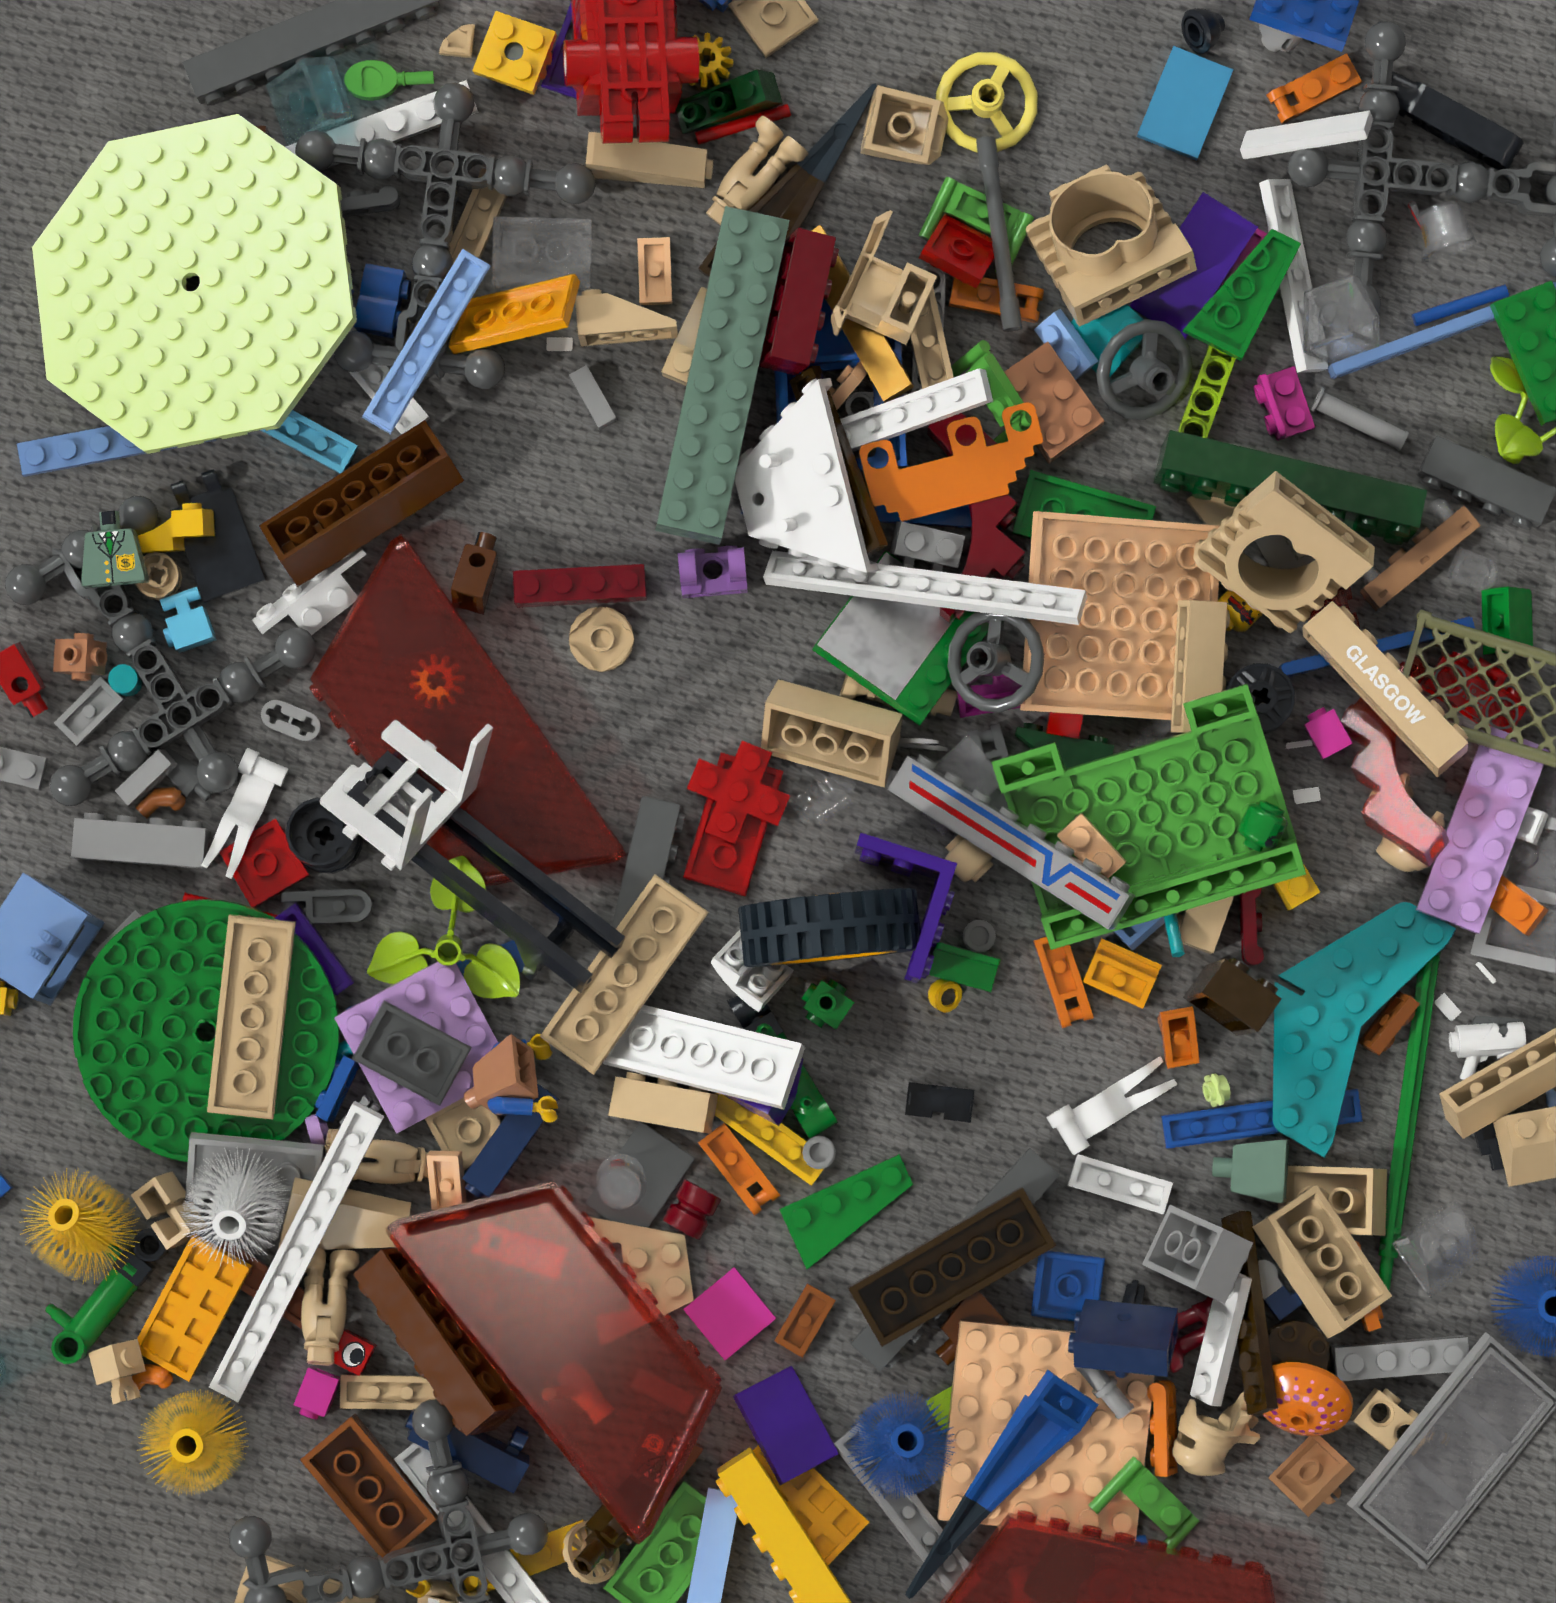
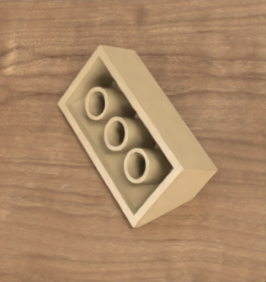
M778 679L765 702L761 748L772 752V756L885 787L900 740L903 714Z
M1556 1106L1506 1115L1493 1122L1508 1187L1556 1178Z
M1317 1184L1252 1227L1327 1339L1344 1331L1392 1297Z

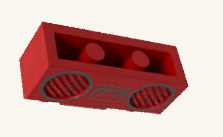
M1453 651L1451 655H1448L1450 657H1456L1460 654ZM1443 654L1440 656V658L1438 659L1433 668L1446 662V659L1443 656ZM1465 657L1454 662L1456 669L1462 677H1468L1478 671L1476 665L1472 669L1467 666L1469 660ZM1482 657L1478 659L1483 667L1491 665L1490 662ZM1444 667L1434 672V676L1442 688L1457 682V678L1450 667ZM1497 667L1486 672L1487 677L1495 681L1494 687L1501 686L1508 676L1507 673ZM1427 677L1421 687L1433 695L1437 692V689L1431 679ZM1479 677L1466 682V686L1473 697L1477 698L1489 692L1487 684ZM1459 686L1445 693L1448 701L1454 708L1469 702L1464 690ZM1511 687L1498 691V696L1506 707H1511L1521 701L1518 692ZM1492 696L1477 702L1482 714L1487 718L1501 712L1498 703ZM1519 706L1509 712L1516 726L1527 710L1525 706ZM1467 707L1459 711V713L1476 724L1480 722V718L1473 707ZM1504 716L1489 722V726L1507 733L1512 732V728Z

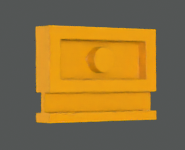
M1101 938L1082 983L1143 1009L1162 965Z

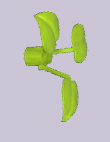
M1492 357L1490 359V370L1496 382L1506 390L1517 394L1520 393L1521 402L1516 416L1501 414L1495 421V436L1500 456L1512 464H1519L1524 456L1539 455L1543 450L1542 443L1556 434V427L1539 438L1531 428L1523 425L1520 420L1529 397L1513 359Z
M457 856L449 860V862L486 890L482 875L465 856ZM433 878L430 887L431 900L434 906L441 910L451 909L447 934L438 939L435 950L428 948L419 949L418 940L409 933L402 931L390 933L377 945L372 961L367 969V974L374 979L395 984L428 966L423 954L430 955L432 958H436L439 963L447 966L455 964L458 960L465 961L469 959L471 962L464 969V979L473 994L482 998L493 999L517 997L520 991L519 969L515 959L507 949L498 944L487 943L480 947L477 956L472 953L462 952V941L454 935L457 910L469 913L474 911V909L435 878Z

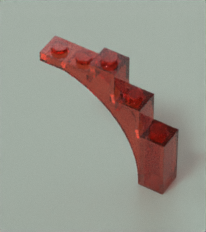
M1414 657L1409 674L1413 678L1425 673V668L1417 657ZM1404 661L1399 664L1400 668L1398 670L1401 673L1405 665ZM1424 678L1418 680L1417 682L1420 684ZM1360 697L1355 704H1351L1345 710L1341 723L1348 736L1366 748L1361 749L1355 755L1351 768L1356 780L1377 793L1376 795H1371L1363 805L1361 813L1368 827L1430 867L1450 842L1445 828L1428 817L1405 790L1399 777L1396 762L1397 734Z

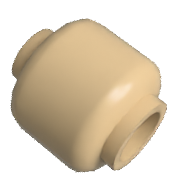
M957 835L945 847L949 851L945 859L957 863L954 874L963 882H968L971 879L977 882L994 865L991 862L993 856L960 835Z

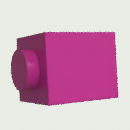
M1322 707L1307 715L1309 722L1303 726L1322 760L1353 744L1334 709L1327 712Z
M313 1366L308 1367L293 1405L301 1408L299 1411L301 1415L318 1420L319 1415L322 1417L327 1416L340 1385V1377Z

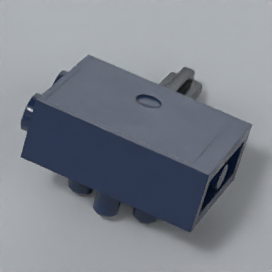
M1133 1280L1132 1284L1126 1285L1122 1302L1085 1299L1082 1312H1076L1074 1330L1076 1333H1070L1068 1352L1074 1353V1367L1115 1371V1375L1119 1378H1125L1129 1373L1168 1377L1178 1337V1308L1142 1305L1146 1288L1144 1285L1139 1284V1280Z

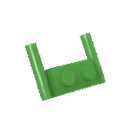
M946 177L918 236L928 241L944 212L956 220L991 235L985 194L958 183L950 177ZM1003 203L1011 263L1013 264L1027 235L1026 227L1033 222L1034 217Z
M981 340L951 365L953 377L960 376L969 367L970 369L966 373L979 368L986 370L993 402L986 405L999 426L1002 427L1004 426L1002 419L1003 410L1024 402L994 355L990 353L989 343ZM1018 410L1012 414L1010 424L1016 431H1025L1031 425V416L1024 410ZM1006 430L993 440L998 444L1007 442Z
M1133 1456L1088 1506L1096 1514H1099L1121 1490L1167 1536L1145 1561L1152 1569L1156 1570L1200 1521Z

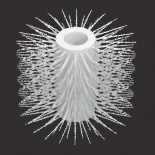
M249 1152L243 1171L242 1158L240 1156L241 1169L238 1160L236 1174L233 1161L232 1165L231 1163L229 1164L230 1172L226 1162L224 1165L222 1160L219 1162L222 1168H224L223 1172L222 1170L218 1171L211 1163L216 1173L218 1172L221 1175V1179L216 1174L214 1175L207 1170L203 1174L205 1173L209 1177H213L214 1180L217 1179L219 1185L217 1182L216 1184L215 1182L213 1183L210 1179L206 1180V1177L199 1180L198 1178L196 1179L205 1185L206 1183L211 1184L212 1187L214 1185L217 1190H211L208 1186L206 1187L202 1184H192L194 1186H191V1192L194 1195L190 1198L191 1201L183 1203L186 1205L191 1204L186 1207H190L187 1209L195 1208V1210H191L192 1212L209 1214L208 1216L193 1214L182 1216L195 1217L203 1221L209 1219L205 1223H180L197 1227L213 1224L210 1228L191 1232L194 1234H206L212 1230L203 1237V1240L216 1233L213 1239L205 1246L206 1248L216 1238L218 1240L217 1243H220L218 1255L222 1243L226 1239L221 1262L228 1240V1258L230 1257L229 1247L230 1252H232L233 1245L235 1256L234 1241L237 1254L239 1256V1248L242 1258L240 1241L244 1251L245 1248L249 1250L247 1241L251 1243L250 1247L253 1245L256 1248L258 1247L255 1242L253 1243L250 1240L249 1235L252 1240L256 1238L258 1241H263V1244H268L267 1240L265 1241L261 1237H257L256 1233H259L262 1237L264 1234L273 1237L275 1236L274 1233L267 1232L266 1230L263 1231L262 1229L259 1230L258 1227L256 1228L252 1224L262 1225L267 1230H271L273 1227L276 1229L279 1228L278 1226H281L279 1224H282L280 1222L275 1223L280 1221V1213H285L284 1209H282L285 1207H281L285 1205L278 1204L286 1203L261 1200L265 1197L276 1200L284 1199L276 1198L281 1195L272 1193L264 1195L262 1193L264 1191L290 1190H278L272 1188L271 1185L267 1189L263 1187L258 1189L260 1186H266L271 1183L265 1179L258 1184L267 1177L268 1173L254 1181L256 1176L264 1169L262 1168L258 1173L257 1171L255 1173L252 1170L250 1171L254 1159H252L245 1175ZM211 1191L215 1196H210L206 1192ZM202 1198L210 1199L213 1203H205ZM192 1204H197V1205H201V1206H204V1207H206L205 1205H207V1206H209L211 1209H207V1210L201 1209V1208H199L200 1206H196V1205H192ZM260 1204H265V1205L268 1204L269 1206L274 1207V1208H272V1209H278V1210H271V1209H268V1208L263 1207V1206L260 1207L259 1205H260ZM257 1211H265L267 1214L260 1215ZM261 1217L264 1221L266 1220L267 1222L260 1223L255 1218Z

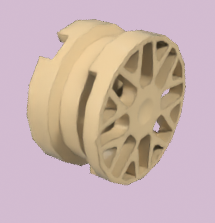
M154 552L143 556L149 576V583L135 584L140 592L150 599L159 601L168 595L176 594L182 581L181 569L177 563L164 553Z

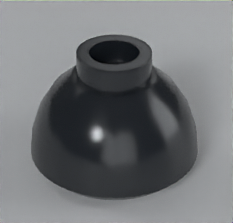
M1203 8L1187 10L1183 15L1181 23L1183 37L1194 51L1205 53L1218 42L1221 32L1225 29V21L1219 13L1214 14Z

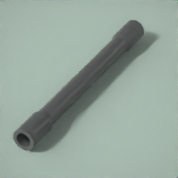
M993 136L981 137L976 140L979 166L983 175L998 280L1002 327L1004 332H1013L1022 329L1019 301L1015 291L998 172L999 160L996 139Z

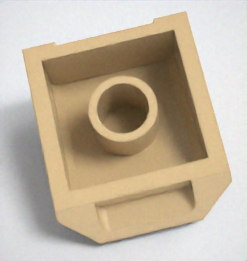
M878 85L874 90L870 103L860 153L890 160L930 165L941 156L948 124L944 102Z

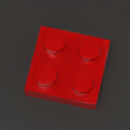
M944 214L919 258L977 289L994 260L992 238Z
M276 818L252 832L242 859L233 875L250 906L253 908L258 907L310 876L303 862L290 850L286 833ZM234 843L219 852L227 867L229 866Z

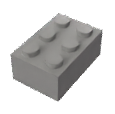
M1169 1205L1142 1265L1225 1304L1228 1296L1234 1289L1235 1281L1243 1264L1248 1259L1253 1242Z

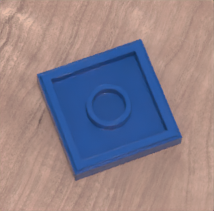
M1047 1251L1038 1256L1031 1316L1075 1321L1076 1312H1082L1085 1299L1100 1300L1105 1258Z

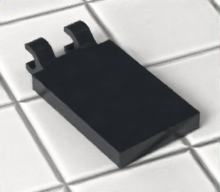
M214 469L201 473L208 491L194 497H190L186 483L183 480L171 484V489L179 507L170 510V512L182 510V504L202 503V509L214 511L215 536L184 538L185 553L204 603L266 581L232 488L223 491Z

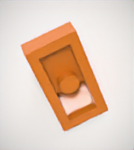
M1193 1006L1160 1012L1157 1019L1162 1033L1167 1069L1200 1063Z

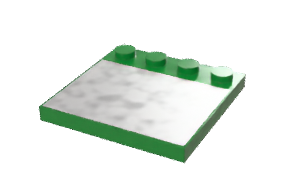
M887 551L877 561V564L889 565L891 563L902 566V561ZM851 596L812 650L920 726L952 683L947 666L949 645L957 628L974 612L968 611L960 620L955 617L949 623L940 616L941 607ZM988 622L979 625L968 635L962 648L961 668L967 662V654L974 644L981 642L988 633Z

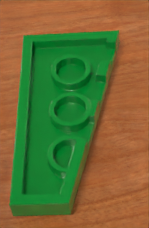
M1271 229L1238 269L1225 281L1216 294L1203 306L1194 319L1188 323L1183 332L1242 361L1301 243Z
M899 1154L779 1209L806 1269H809L911 1187L913 1183Z

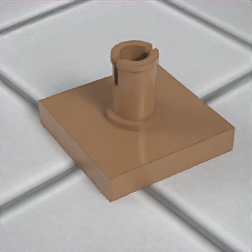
M1309 1436L1268 1478L1309 1517L1323 1502L1326 1504L1336 1502L1330 1496L1332 1493L1338 1499L1340 1498L1341 1489L1339 1485L1355 1468L1321 1436Z

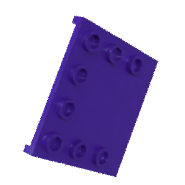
M860 833L855 849V854L860 855V862L878 867L879 862L892 865L890 871L909 877L911 872H915L936 879L920 927L921 934L916 950L912 953L904 978L905 980L917 983L921 977L926 978L930 973L935 956L930 955L929 951L931 946L935 947L936 943H939L945 924L940 923L939 919L941 915L945 916L951 907L955 892L949 890L957 863Z

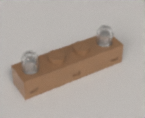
M1435 499L1431 504V512L1441 525L1432 532L1428 527L1412 539L1416 544L1408 552L1401 548L1387 560L1390 566L1382 573L1374 565L1360 577L1366 586L1359 592L1375 611L1385 605L1481 526L1465 506L1456 511L1446 499Z

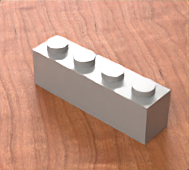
M84 813V819L74 818L71 858L207 869L202 867L201 864L208 853L210 830L202 828V822L182 820V826L169 825V819L150 818L149 824L136 823L137 817L117 815L116 821L104 820V814Z
M1458 1335L1330 1346L1332 1372L1341 1381L1453 1372L1469 1353L1468 1337Z

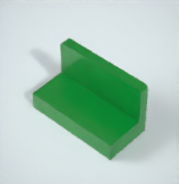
M1509 586L1482 589V630L1533 646L1531 590ZM1483 645V655H1496L1495 648Z
M936 943L933 952L935 957L929 973L930 976L991 993L997 969L1001 962L1000 959L944 943Z

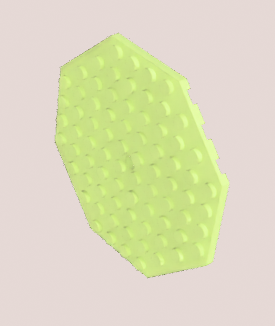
M239 114L108 141L32 247L47 380L147 454L160 452L161 449L176 446L181 448L201 444L207 440L227 439L247 435L248 432L280 428L357 322L356 309L353 307L351 289H353L350 263L347 260L346 245L348 244L345 220L342 217L340 203L342 200L341 187ZM199 276L200 284L198 288L194 291H187L186 279Z

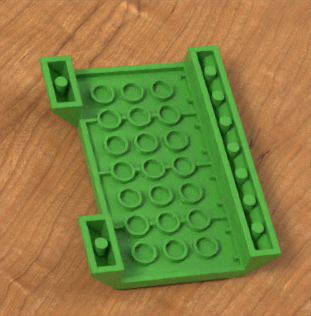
M1248 683L1183 703L1191 731L1067 769L1055 742L991 762L1001 794L1004 793L1008 808L1019 815L1018 822L1026 827L1030 823L1039 827L1047 833L1045 839L1056 844L1057 841L1062 842L1057 837V834L1082 812L1126 860V863L1109 879L1111 880L1113 876H1116L1129 884L1130 888L1128 891L1134 894L1135 897L1117 927L1113 930L1106 929L1032 882L1042 913L1041 921L1051 950L1306 875L1295 832ZM1260 800H1263L1284 810L1283 816L1288 824L1275 848L1263 847L1262 851L1258 852L1243 844L1245 838L1238 832V826L1248 806L1255 803L1259 804Z

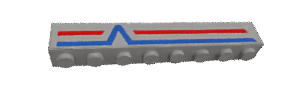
M922 754L918 758L907 756L887 790L1106 929L1113 930L1117 927L1135 897L1134 894L1128 891L1130 888L1129 884L1116 876H1113L1111 880L1100 873L1103 868L1085 858L1084 862L1072 856L1075 851L1060 841H1057L1056 844L1051 843L1045 839L1047 833L1031 823L1028 827L1017 821L1019 815L1004 806L1000 810L989 803L992 798L980 790L974 789L973 792H970L962 786L964 781L948 771L945 775L934 769L937 764Z

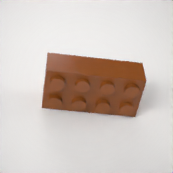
M356 1414L347 1419L300 1459L365 1540L382 1558L391 1551L404 1548L438 1519V1515Z

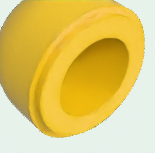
M938 979L929 987V1002L934 1008L943 1013L951 1012L962 999V988L956 982ZM952 988L955 992L954 1002L949 1005H943L941 1001L943 993L947 989Z

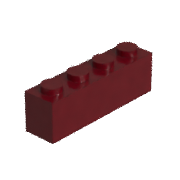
M644 564L513 571L514 604L517 608L647 601L646 570Z

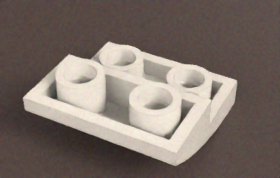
M740 930L711 961L716 972L730 989L758 1012L789 980L794 971L787 965L745 967Z

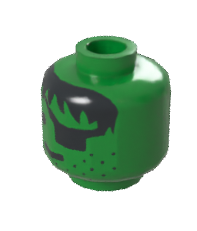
M1260 800L1259 804L1249 805L1238 826V832L1245 838L1243 844L1258 852H1261L1263 847L1275 848L1288 824L1283 816L1285 811L1263 800Z

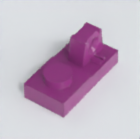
M1002 674L1000 676H993L992 685L969 686L975 693L984 698L1002 699L1014 694L1022 685ZM957 692V706L960 718L993 713L981 711L965 702Z

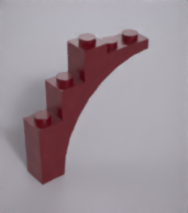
M962 413L928 426L927 435L947 457L953 456L947 427L953 421L967 418ZM964 424L958 427L955 437L959 444L969 446L975 442L977 433L974 427ZM983 432L987 447L998 444ZM1008 494L969 504L972 522L971 545L967 562L962 572L963 575L990 578L993 575L997 579L1006 580L1010 577L1013 580L1025 567V564L1022 562L1025 557V551L999 530L1000 527L1006 530L1017 517L1014 513L1017 502ZM940 608V616L949 623L955 617L960 620L968 612L966 610Z

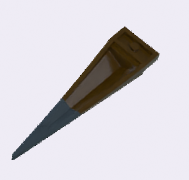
M876 83L872 84L808 151L804 160L798 162L749 211L790 220L786 239L797 228L802 227L876 89ZM717 243L698 268L708 278L710 277Z

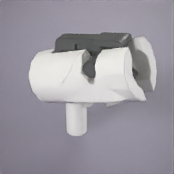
M1475 1016L1471 1025H1456L1455 1031L1449 1033L1450 1051L1456 1052L1458 1058H1466L1460 1075L1462 1080L1475 1074L1478 1063L1486 1061L1488 1056H1497V1059H1500L1526 1045L1524 1023L1514 1018Z

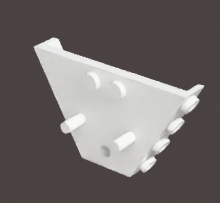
M815 378L803 388L802 393L804 395L797 402L790 403L781 412L780 416L782 419L775 426L771 425L759 436L761 442L754 449L750 448L740 456L738 460L740 464L737 467L734 480L748 535L760 539L759 544L769 548H778V545L789 548L788 553L803 558H807L808 555L818 557L817 562L822 565L837 567V564L847 566V572L851 574L866 576L869 572L879 571L876 562L869 561L827 396V391L832 386L831 378L818 380Z

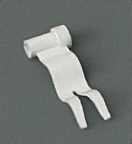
M250 748L246 749L238 767V772L243 775L236 792L221 819L214 840L201 864L202 867L208 868L224 846L235 825H237L236 839L226 877L232 879L242 859L250 836L264 811L274 785L276 784L281 787L289 770L284 766L260 757L259 752Z
M1161 1056L1074 1109L1067 1104L1046 1117L1052 1128H1057L1072 1155L1090 1146L1087 1141L1088 1138L1177 1085L1175 1079L1125 1098L1124 1095L1164 1062Z

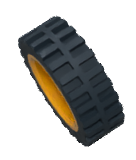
M913 888L865 890L795 897L747 904L738 908L745 967L804 964L915 951L921 934L917 891Z

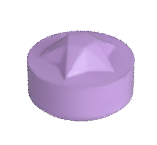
M316 1114L306 1117L305 1122L311 1143L325 1145V1139L329 1130L327 1123L315 1116Z

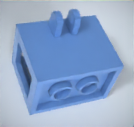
M22 873L0 907V978L30 998L51 1006L105 922L42 881ZM85 925L84 929L72 945L71 949L59 965L58 969L56 970L48 984L44 986V984L56 968L57 964L59 963V961L71 945L72 941L74 940L82 926Z

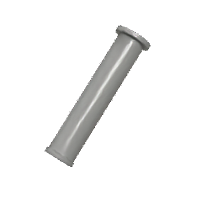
M1323 387L1320 389L1310 411L1314 412L1316 409L1396 448L1398 451L1401 450L1408 437V431H1404L1324 392L1325 388Z

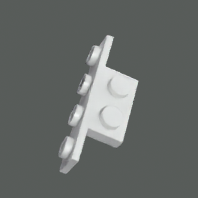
M360 547L299 587L296 584L290 585L283 592L280 599L273 604H266L259 609L252 621L258 630L264 634L289 614L299 628L305 629L313 635L359 599L341 574L364 557L366 553Z

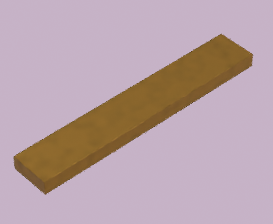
M821 225L811 230L813 232L827 235L825 229ZM839 254L834 268L830 267L828 279L832 280V286L826 301L832 312L838 304L851 276ZM846 318L842 329L883 402L886 403L894 400L912 389L914 385L886 336Z

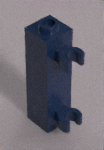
M537 1083L538 1098L533 1100V1102L538 1103L544 1096H551L557 1103L560 1099ZM532 1112V1116L506 1115L462 1178L468 1182L465 1188L480 1199L484 1194L489 1198L492 1197L545 1122L541 1118L540 1113Z
M413 1409L405 1424V1427L409 1428L407 1440L429 1450L428 1441L422 1440L412 1427V1416L415 1411ZM454 1425L451 1433L447 1436L452 1460H459L462 1468L514 1494L529 1467L530 1456L521 1452L529 1437V1431L516 1426L508 1444H505L484 1432L466 1436Z

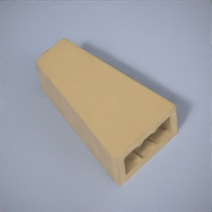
M589 132L586 168L590 169L597 179L705 188L706 179L712 180L713 160L708 159L707 149L662 142L638 143L636 138H633L632 143L602 144L601 133Z
M294 1178L279 1247L313 1181ZM347 1189L318 1248L333 1250L402 1247L405 1235H412L416 1216L410 1215L411 1202Z

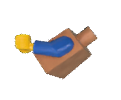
M511 1034L502 1042L496 1043L490 1052L475 1063L472 1068L474 1087L464 1093L466 1104L471 1109H476L482 1105L495 1115L514 1114L532 1116V1112H538L543 1121H556L558 1116L556 1111L552 1109H558V1105L553 1097L544 1096L538 1103L533 1102V1100L538 1098L534 1056L538 1060L550 1058L552 1051L549 1043L540 1037L541 1034L534 1035L530 1042H526L525 1039L519 1040Z

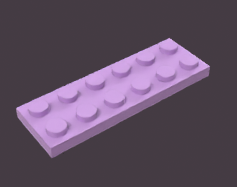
M1490 726L1491 735L1505 739L1509 734ZM1523 739L1524 745L1538 748L1539 744ZM1481 745L1478 746L1416 911L1473 933H1480L1544 764Z

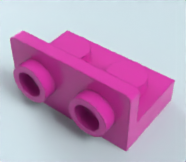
M1295 366L1269 375L1265 373L1258 376L1256 379L1257 385H1254L1253 388L1258 403L1265 404L1268 415L1264 416V422L1269 435L1275 434L1276 440L1279 441L1315 428Z

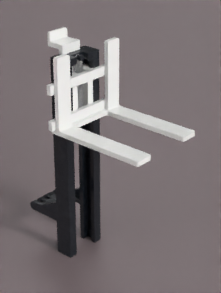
M394 720L382 732L381 738L408 760L403 763L387 750L373 765V768L366 762L359 768L355 765H350L334 782L333 786L321 797L320 804L346 824V827L342 830L343 834L351 840L359 834L386 855L381 863L390 871L395 867L402 870L412 860L514 940L524 963L522 973L526 978L533 980L537 972L544 966H547L578 992L582 993L592 981L591 977L593 974L560 949L566 939H569L574 930H576L612 958L622 947L625 936L460 808L461 804L477 787L493 727L486 724L473 738L464 769L461 771L436 751L437 747L429 740L424 742L399 721ZM420 768L447 790L441 793L418 775L416 771ZM441 826L446 828L557 915L559 921L556 928L546 938L430 847L427 841Z

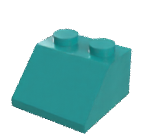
M1126 304L1080 327L1075 319L1071 321V324L1099 361L1100 355L1114 335L1127 325L1144 319ZM1143 334L1131 338L1121 346L1112 361L1110 377L1143 342ZM1097 362L1093 367H1091V369L1096 373L1099 362Z

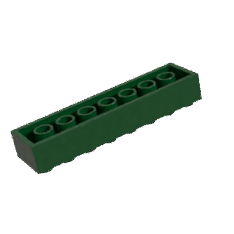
M1169 430L1160 449L1153 483L1160 485V488L1164 491L1177 493L1179 490L1192 492L1193 497L1202 500H1211V497L1224 499V504L1236 507L1243 498L1249 495L1273 472L1277 471L1361 537L1375 535L1383 537V541L1386 543L1402 545L1403 542L1408 543L1420 528L1427 490L1173 430Z

